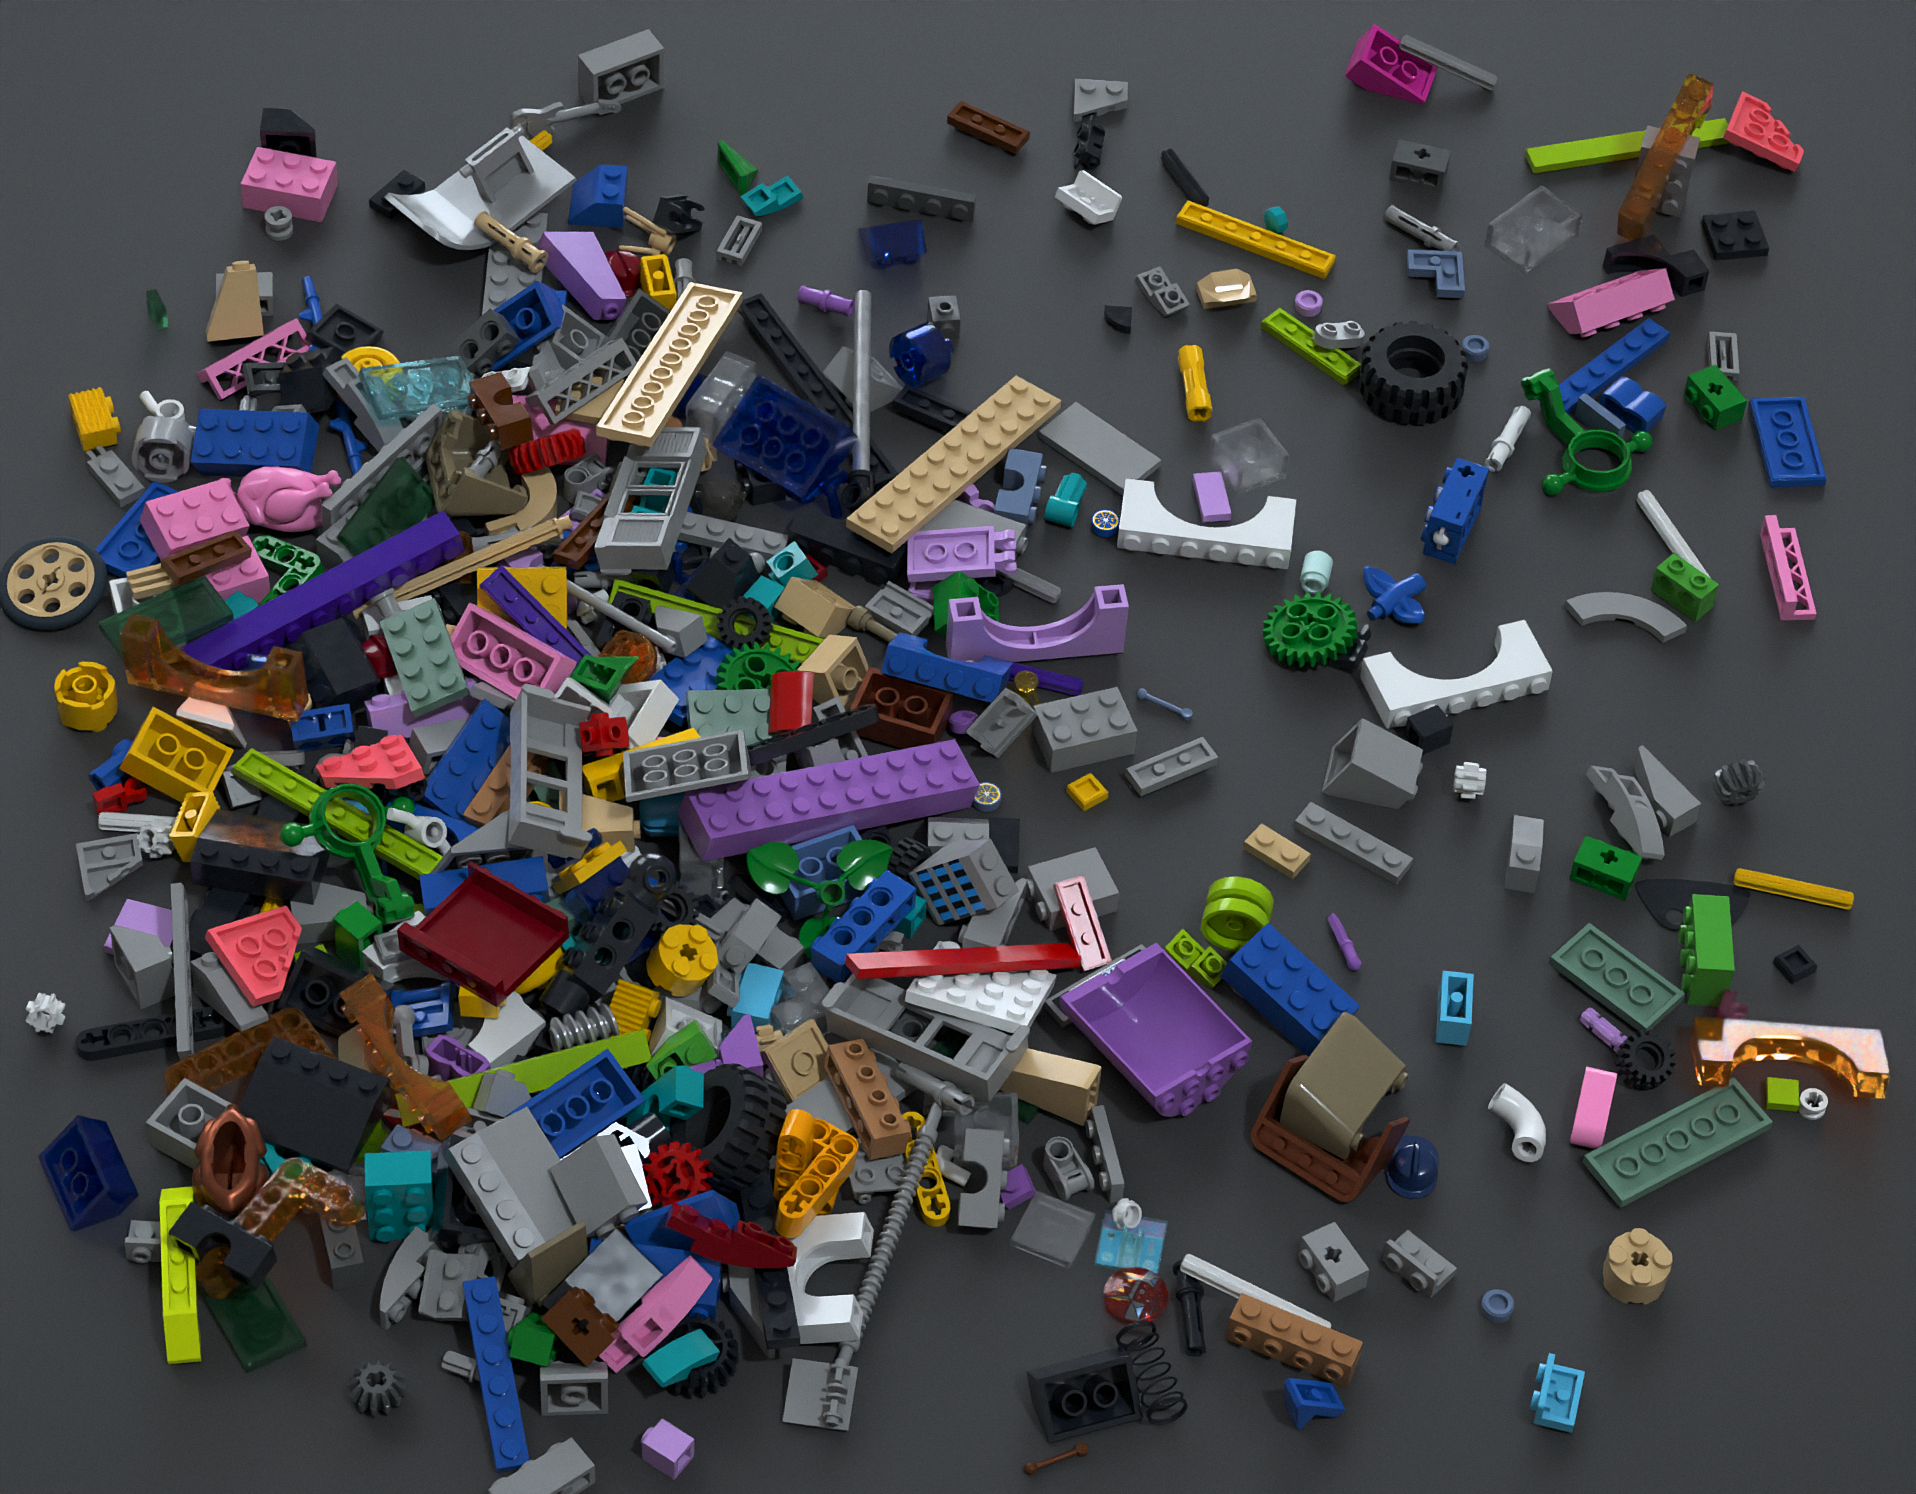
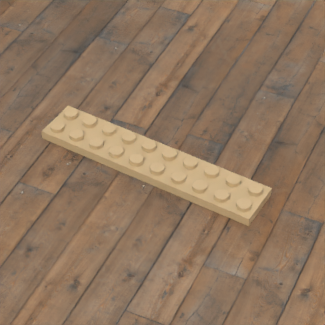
M689 282L597 424L596 436L612 441L619 440L633 443L637 446L652 447L741 305L743 292Z
M1016 375L847 517L846 527L888 552L893 553L961 495L971 484L975 483L1008 454L1009 448L1014 449L1060 410L1062 400Z

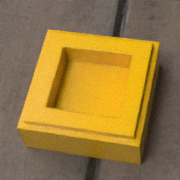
M1092 773L1081 777L1066 787V793L1083 811L1108 799V791Z

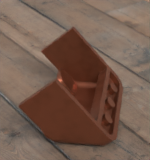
M1303 1055L1287 1060L1251 1130V1141L1258 1150L1341 1202L1352 1201L1364 1192L1390 1161L1411 1120L1403 1117L1389 1122L1381 1137L1373 1136L1367 1138L1362 1142L1358 1151L1352 1150L1344 1160L1279 1123L1287 1089L1309 1056Z

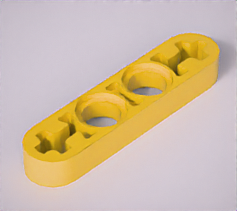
M917 1112L902 1114L903 1119L916 1128V1139H918V1130L926 1122L924 1117ZM912 1134L911 1138L908 1139L904 1153L907 1163L910 1162L908 1158L912 1153L911 1149L915 1147V1140L912 1141ZM933 1147V1150L929 1151L930 1157L926 1159L925 1171L920 1175L922 1178H933L937 1184L931 1189H925L919 1184V1188L915 1190V1197L923 1221L929 1226L940 1227L948 1221L951 1208ZM932 1198H935L937 1209L941 1210L940 1215H935L934 1211H931Z

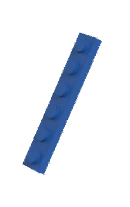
M1648 318L1559 384L1565 412L1569 415L1576 410L1578 397L1586 393L1592 398L1667 342L1670 332Z
M496 1277L463 1281L462 1289L496 1473L518 1470L525 1462L529 1461L511 1358L509 1357L510 1352L507 1346V1336Z

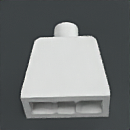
M566 678L554 695V698L591 707V712L586 721L591 720L590 715L608 713L610 717L614 712L607 702L573 678Z

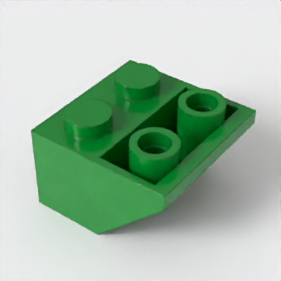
M960 571L955 572L933 586L935 631L946 638L949 599L978 597L981 610L989 618L999 622L998 597L993 592L979 585L973 578H969Z

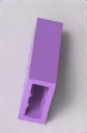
M543 231L537 248L548 252L549 258L546 263L548 269L593 320H616L623 310L627 298L594 232Z

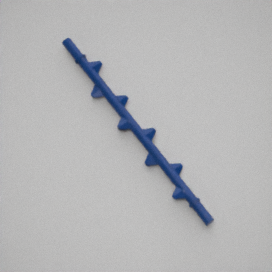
M305 276L302 278V285L306 296L305 303L309 308L299 313V318L313 322L314 326L323 317L319 305L320 298L316 294L312 277ZM316 345L309 346V351H313L319 347H317ZM337 395L334 405L338 418L330 421L329 427L342 432L348 454L347 461L351 465L354 476L362 467V455L359 452L366 450L368 444L355 438L349 417L352 409L343 403Z

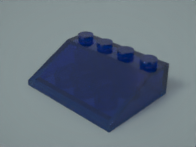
M758 374L712 446L805 500L844 461L858 437L850 426Z

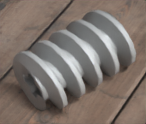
M603 1003L599 1006L598 1012L594 1007H589L586 1015L583 1011H576L574 1019L570 1014H565L562 1022L557 1017L552 1018L549 1034L553 1050L557 1052L561 1051L563 1047L568 1049L572 1048L574 1044L579 1046L585 1044V1041L590 1043L597 1041L598 1037H601V1039L609 1038V1034L617 1036L619 1035V1029L614 1014L607 1004Z

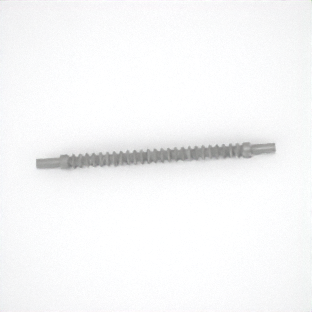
M935 1100L932 1103L925 1125L921 1126L918 1130V1139L914 1141L915 1147L911 1149L912 1154L908 1158L910 1162L906 1163L907 1170L903 1171L904 1177L900 1179L901 1185L897 1187L898 1193L894 1195L895 1201L891 1203L892 1208L888 1211L889 1216L885 1219L887 1224L882 1227L884 1232L880 1233L879 1237L881 1240L877 1241L878 1247L874 1249L875 1255L871 1257L872 1263L868 1265L869 1271L865 1273L866 1279L862 1281L863 1287L859 1289L860 1295L856 1297L863 1311L860 1339L863 1338L862 1331L866 1330L865 1323L869 1322L868 1315L872 1314L870 1307L875 1306L873 1299L878 1298L877 1291L881 1290L880 1283L884 1282L883 1276L887 1274L886 1268L890 1266L889 1260L893 1258L892 1252L896 1250L894 1244H897L899 1241L897 1236L901 1235V1228L904 1227L903 1221L907 1219L906 1213L910 1211L909 1205L913 1203L912 1197L916 1196L915 1190L919 1188L918 1182L922 1180L920 1174H923L925 1171L926 1159L930 1157L929 1151L933 1150L932 1144L936 1142L938 1137L936 1129L944 1107L937 1104ZM860 1340L840 1341L839 1347L841 1349L837 1359L847 1360L849 1366L853 1353H856L860 1347Z

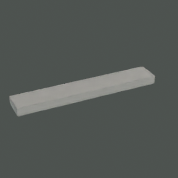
M182 883L171 884L177 1053L182 1066L193 1065L194 1062L188 897Z

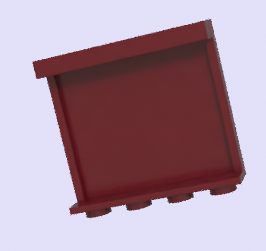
M470 861L467 864L468 878L416 927L405 922L397 929L399 950L498 1007L569 938L568 917L562 911L544 904L536 896L523 892L513 883L502 880L492 874L487 868L480 867Z

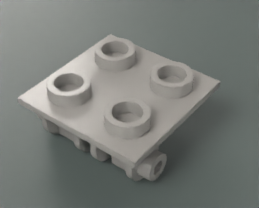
M856 1138L859 1147L855 1167L848 1176L854 1198L859 1200V1203L866 1204L871 1201L873 1192L897 1191V1187L901 1185L900 1179L904 1177L903 1171L907 1170L904 1153L870 1160L860 1139Z
M793 1358L782 1422L848 1432L858 1367L848 1366V1361L844 1359H835V1363L832 1364Z

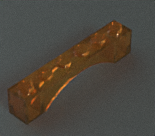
M369 973L339 993L345 1003L344 1006L340 1007L350 1023L356 1020L360 1025L356 1031L365 1045L370 1042L374 1045L375 1049L371 1053L379 1065L383 1067L387 1064L390 1068V1071L386 1074L395 1088L398 1089L401 1086L404 1088L406 1093L402 1097L413 1112L416 1109L420 1111L422 1115L417 1119L427 1134L434 1131L441 1141L473 1120L466 1106L449 1082L433 1079L417 1072L397 1054L393 1040L395 1008L372 973Z

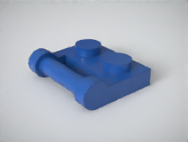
M450 980L442 982L440 986L406 992L403 989L394 990L391 994L390 1015L392 1010L399 1005L411 1007L416 1016L412 1026L413 1037L452 1031L454 999L457 997L456 985ZM438 999L433 1001L421 1002L426 1000ZM390 1020L389 1034L396 1038V1029Z

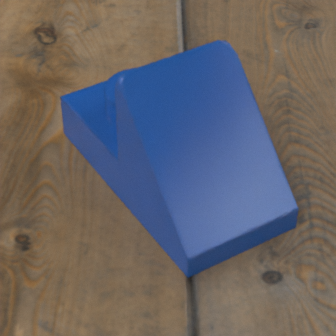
M1287 1378L1284 1381L1285 1406L1297 1429L1304 1427L1315 1415L1338 1417L1346 1410L1332 1383Z

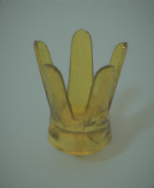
M1027 670L1017 673L1013 692L1020 693V696L1028 704L1032 694L1035 705H1040L1036 688L1038 686L1037 675Z

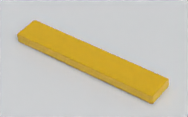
M1188 200L1176 217V224L1322 279L1326 278L1336 260V255Z

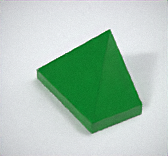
M723 140L719 141L717 162L739 195L742 196L747 192L758 169Z

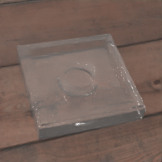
M1036 1190L1037 1195L1032 1198L1011 1238L1010 1245L1070 1269L1095 1220V1214Z

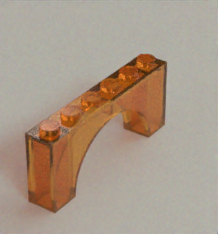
M1688 73L1618 212V235L1631 241L1647 236L1654 222L1660 198L1672 170L1690 136L1696 128H1701L1712 106L1714 83Z
M130 614L119 635L128 684L294 722L299 721L309 701L302 652L273 646L263 667L251 671H229L207 665L184 653L166 636L160 621L157 619Z
M1694 1017L1690 1046L1697 1085L1728 1087L1731 1074L1739 1067L1760 1060L1784 1059L1808 1063L1833 1073L1848 1085L1853 1097L1885 1099L1890 1071L1880 1030Z

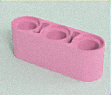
M1586 1066L1569 1143L1591 1149H1597L1602 1146L1617 1073Z

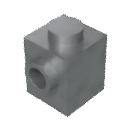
M956 295L928 297L927 319L931 340L959 339L960 314Z

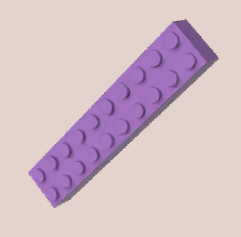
M953 739L686 791L678 816L703 862L747 853L749 849L769 842L792 844L807 841L854 825L856 830H862L970 808L980 784L956 740Z

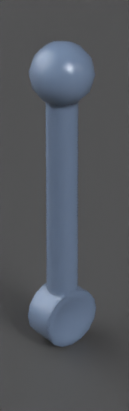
M1145 689L1137 690L1136 696L1139 700H1149L1180 714L1181 718L1185 721L1192 719L1193 711L1191 709L1178 708L1147 694Z

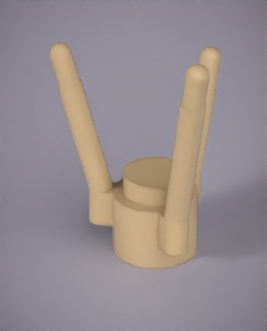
M627 207L623 208V211L628 214L625 216L627 221L651 233L648 244L652 246V249L620 245V250L649 255H661V253L669 255L672 252L676 243L675 234L655 225Z

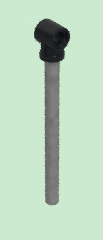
M860 290L855 293L853 471L847 474L848 485L841 494L842 505L852 512H855L876 494L874 492L875 475L870 471L872 295L866 290Z

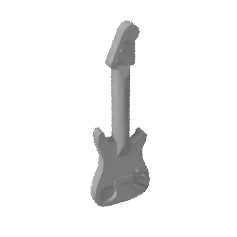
M598 99L596 103L562 110L564 106L561 102L553 103L542 109H518L511 114L510 130L520 124L525 130L523 136L529 140L542 130H546L548 133L555 132L552 126L554 123L597 113L599 115L611 112L618 113L621 111V106L617 101Z

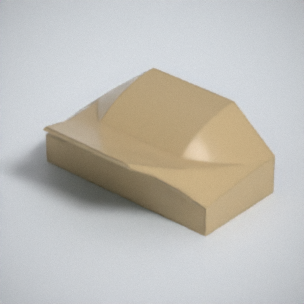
M1239 269L1213 272L1197 282L1196 291L1203 309L1256 302L1257 294L1250 275Z

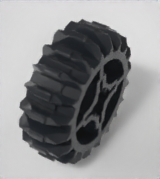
M699 1312L695 1315V1318H689L686 1314L678 1325L650 1351V1355H652L670 1342L700 1328L720 1351L715 1363L713 1361L691 1369L687 1379L665 1386L666 1390L675 1387L677 1396L682 1391H688L687 1394L691 1399L694 1392H700L705 1397L708 1389L717 1394L719 1384L727 1386L729 1376H734L736 1373L739 1353L738 1342L736 1339H733L732 1329L725 1330L723 1320L714 1324L712 1315L705 1320L701 1319Z

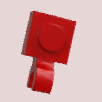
M131 777L126 781L124 787L121 783L92 793L97 817L99 818L101 812L122 813L127 811V804L140 802L147 798L146 788L134 790L141 787V781Z

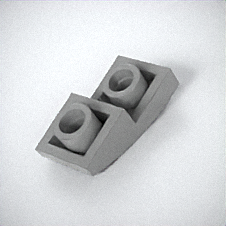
M1160 266L1137 275L1135 279L1136 284L1152 305L1165 317L1189 308L1190 304L1178 284H1171Z

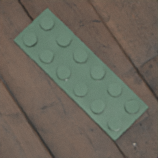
M1734 1077L1584 1155L1582 1163L1616 1204L1622 1208L1770 1130L1773 1121Z

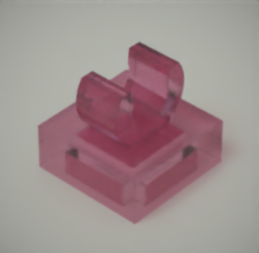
M1728 989L1724 990L1715 1016L1713 1031L1724 1034L1728 1023L1735 1029L1743 1028L1746 1019L1738 1017L1736 1014L1746 1016L1749 1007L1744 1003H1735L1737 992Z

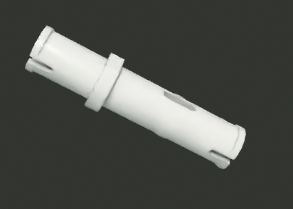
M1515 407L1501 435L1493 441L1492 451L1485 460V466L1490 471L1495 472L1496 469L1500 471L1505 460L1513 454L1514 444L1531 417V412L1527 407Z

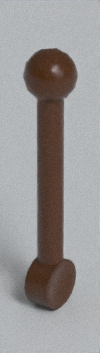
M1080 1442L1076 1444L1073 1450L1037 1463L1028 1462L1024 1466V1471L1028 1475H1033L1037 1469L1076 1455L1078 1457H1085L1088 1453V1446Z

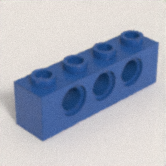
M888 870L879 878H874L870 882L867 891L860 898L856 897L851 902L848 911L842 917L835 918L827 933L823 937L819 936L815 939L810 949L812 952L811 967L835 982L843 983L852 974L845 965L846 954L872 953L915 908L917 888Z

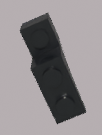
M1655 234L1606 248L1603 268L1607 274L1666 268L1671 287L1681 297L1704 291L1709 276V269L1694 249L1670 256Z

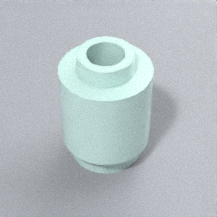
M1312 551L1306 554L1300 576L1302 588L1306 592L1311 594L1322 593L1328 586L1333 560L1328 554L1323 551Z

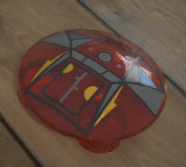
M1128 1267L1115 1272L1105 1284V1309L1110 1314H1114L1127 1322L1133 1323L1144 1320L1153 1322L1154 1319L1164 1312L1168 1304L1169 1292L1165 1282L1159 1275L1146 1268Z

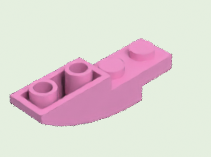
M690 1255L641 1297L643 1304L618 1324L619 1327L617 1329L622 1334L599 1357L604 1362H607V1365L615 1373L619 1372L638 1354L644 1358L691 1310L712 1281V1276Z

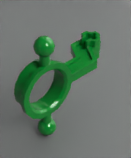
M1550 368L1538 371L1521 381L1525 397L1530 401L1533 399L1540 401L1545 424L1568 445L1562 457L1563 474H1548L1543 478L1541 484L1546 494L1550 496L1558 495L1562 492L1564 485L1570 482L1579 488L1592 492H1607L1620 488L1628 481L1632 473L1630 453L1634 451L1639 453L1646 452L1653 444L1652 437L1648 432L1637 431L1632 435L1630 441L1626 443L1624 439L1615 433L1606 430L1591 429L1584 431L1565 412L1555 373ZM1598 447L1610 450L1616 454L1622 464L1618 468L1609 471H1595L1579 464L1575 460L1574 455L1580 450Z
M341 784L322 792L313 803L309 815V825L300 826L297 823L284 825L280 831L281 841L288 847H295L300 845L304 838L314 836L317 843L329 854L342 859H353L367 898L375 903L376 917L382 922L383 926L414 918L415 904L412 896H409L406 892L401 893L396 879L382 875L373 851L382 840L388 809L395 808L414 814V803L407 797H399L392 802V805L384 807L378 796L368 788L358 784ZM342 797H348L360 802L367 808L372 817L373 830L371 837L363 842H348L338 837L331 831L326 822L325 811L327 803Z

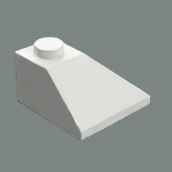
M207 690L204 694L194 691L178 708L176 716L181 722L218 742L245 749L247 743L230 709L220 694Z
M665 997L649 1041L651 1058L670 1036L694 1020L698 1022L713 1043L717 1054L716 1058H719V1045L723 1042L722 1020Z

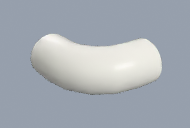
M1506 1083L1502 1084L1492 1097L1488 1109L1504 1119L1513 1129L1515 1137L1512 1143V1151L1514 1155L1524 1162L1537 1161L1541 1158L1546 1145V1127L1542 1117L1533 1104L1521 1093Z

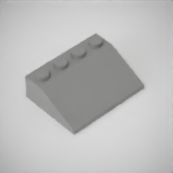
M743 730L623 752L627 802L747 780L752 776Z
M528 1107L474 1133L449 1148L444 1155L447 1164L512 1268L528 1252L576 1224L550 1171V1168L561 1160Z

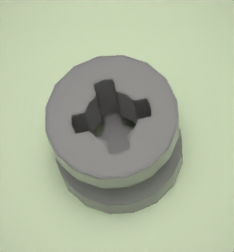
M274 206L265 212L267 236L275 241L290 238L293 234L291 211L284 206Z

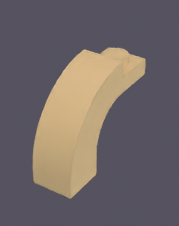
M549 467L521 475L522 486L526 489V494L528 495L527 505L516 514L485 523V536L504 533L511 527H515L518 531L527 530L529 526L534 527L557 517V486Z

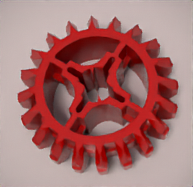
M574 428L511 447L508 451L510 465L513 467L515 474L522 475L583 456L586 453L585 441L583 436H581L580 430Z

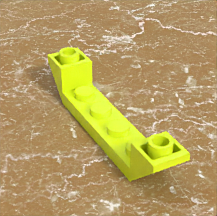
M192 1186L162 1189L159 1201L163 1321L168 1364L201 1362L196 1259L175 1248L168 1233L192 1201L196 1204Z

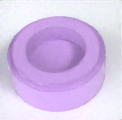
M1301 291L1296 295L1294 308L1302 316L1313 317L1321 312L1323 300L1314 291Z

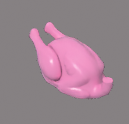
M265 466L251 471L242 478L237 493L231 488V480L225 478L248 523L272 530L292 533L308 531L323 526L321 498L332 496V490L329 488V485L337 486L341 484V478L335 470H331L325 475H315L310 472L279 466Z

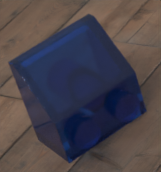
M922 220L858 228L868 261L876 260L877 265L893 263L894 257L903 256L904 261L920 259L919 254L927 253Z

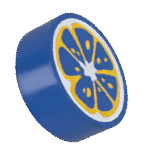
M1103 509L1096 511L1092 515L1091 530L1097 536L1112 537L1119 531L1120 518L1115 512Z

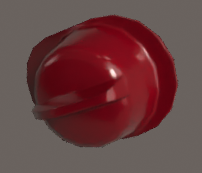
M620 249L605 252L604 254L625 296L633 297L638 289L642 290L640 259L637 255Z
M370 635L369 639L362 644V648L379 678H387L398 674L385 636Z

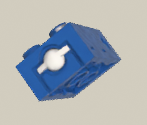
M1460 458L1456 459L1452 468L1447 467L1442 481L1444 486H1438L1433 502L1436 504L1434 507L1429 506L1425 515L1424 522L1428 523V525L1424 527L1421 541L1425 542L1424 555L1456 564L1482 507L1489 473L1488 467Z

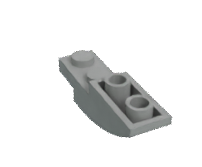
M347 357L325 368L322 375L357 415L354 424L379 452L384 445H388L403 429L387 397L368 372L361 375Z
M1591 765L1586 776L1594 784V789L1608 801V806L1615 811L1610 821L1618 830V835L1625 839L1633 848V853L1643 857L1642 859L1662 860L1665 854L1660 827L1655 812L1642 787L1634 777L1618 775L1612 768Z
M416 1226L404 1240L388 1268L380 1298L381 1328L387 1330L394 1322H399L404 1317L409 1305L415 1299H420L429 1250L443 1252L446 1248L450 1249L454 1245L453 1243L431 1240L432 1227L426 1233Z

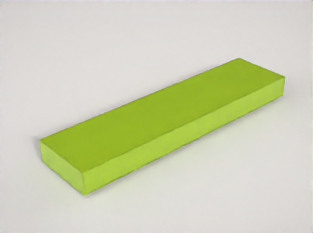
M1278 308L1261 322V328L1343 386L1359 375L1361 363L1340 349H1327L1317 345L1312 338L1314 331L1283 309Z

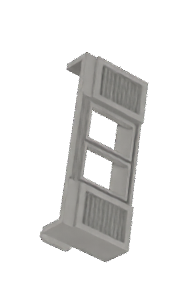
M663 427L652 447L630 444L627 455L624 456L604 513L605 518L594 546L601 574L629 575L632 569H668L705 456L708 454L701 427ZM639 467L680 468L675 485H633ZM629 495H671L665 513H623Z
M530 684L523 685L510 711L511 767L508 844L563 858L572 857L580 859L591 841L592 835L582 830V745L579 723L586 721L591 712V707L554 698V693L551 690ZM527 751L566 761L565 781L527 771ZM527 782L565 792V812L526 802Z
M852 973L845 984L842 982L836 983L822 1000L828 1031L850 1041L863 1038L867 1047L873 1048L944 1081H949L956 1085V1088L987 1102L992 1100L1028 1049L1030 1028L1026 1025L1019 1026L1014 1034L1010 1036L986 1025L904 1002L907 990L880 978L857 979ZM905 1008L932 1019L915 1043L889 1031ZM943 1025L970 1036L954 1059L926 1048Z

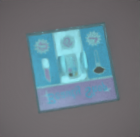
M1105 1210L1094 1265L1139 1274H1146L1149 1270L1158 1276L1168 1221L1141 1217L1140 1223L1135 1228L1123 1226L1122 1230L1116 1227V1222L1113 1220L1112 1211Z

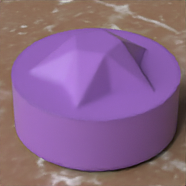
M967 710L953 713L949 717L950 731L957 734H968L966 730L976 721L978 715Z

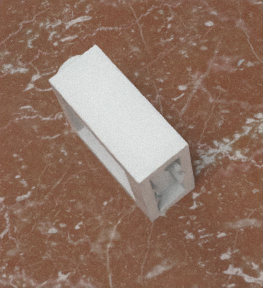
M662 680L622 684L609 704L614 711L609 718L626 717L630 747L613 750L614 755L653 742L657 738L679 700Z

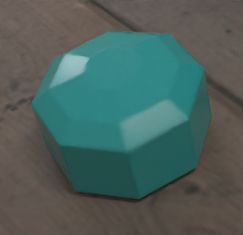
M1279 206L1265 210L1264 222L1269 231L1278 234L1287 230L1288 219L1286 213Z

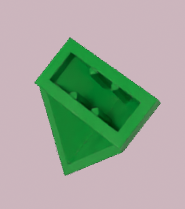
M585 654L570 678H573L609 704L640 656L594 657Z

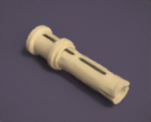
M485 211L480 212L476 216L474 225L510 250L515 260H521L527 264L531 272L537 273L546 265L549 258L548 252L533 246L529 238H520ZM496 228L498 231H500L501 233H503L506 237L501 236L499 233H497V232H496L495 230H493V229Z

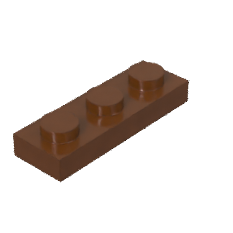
M960 101L947 115V124L1013 154H1017L1029 140L1030 131L964 101Z
M235 530L162 558L161 568L179 586L250 558L252 548Z

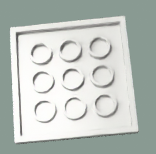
M938 941L934 949L962 947L955 942ZM1047 970L916 976L906 991L904 1002L1014 1034L1021 1025L1031 1027L1054 987L1056 975L1048 973Z

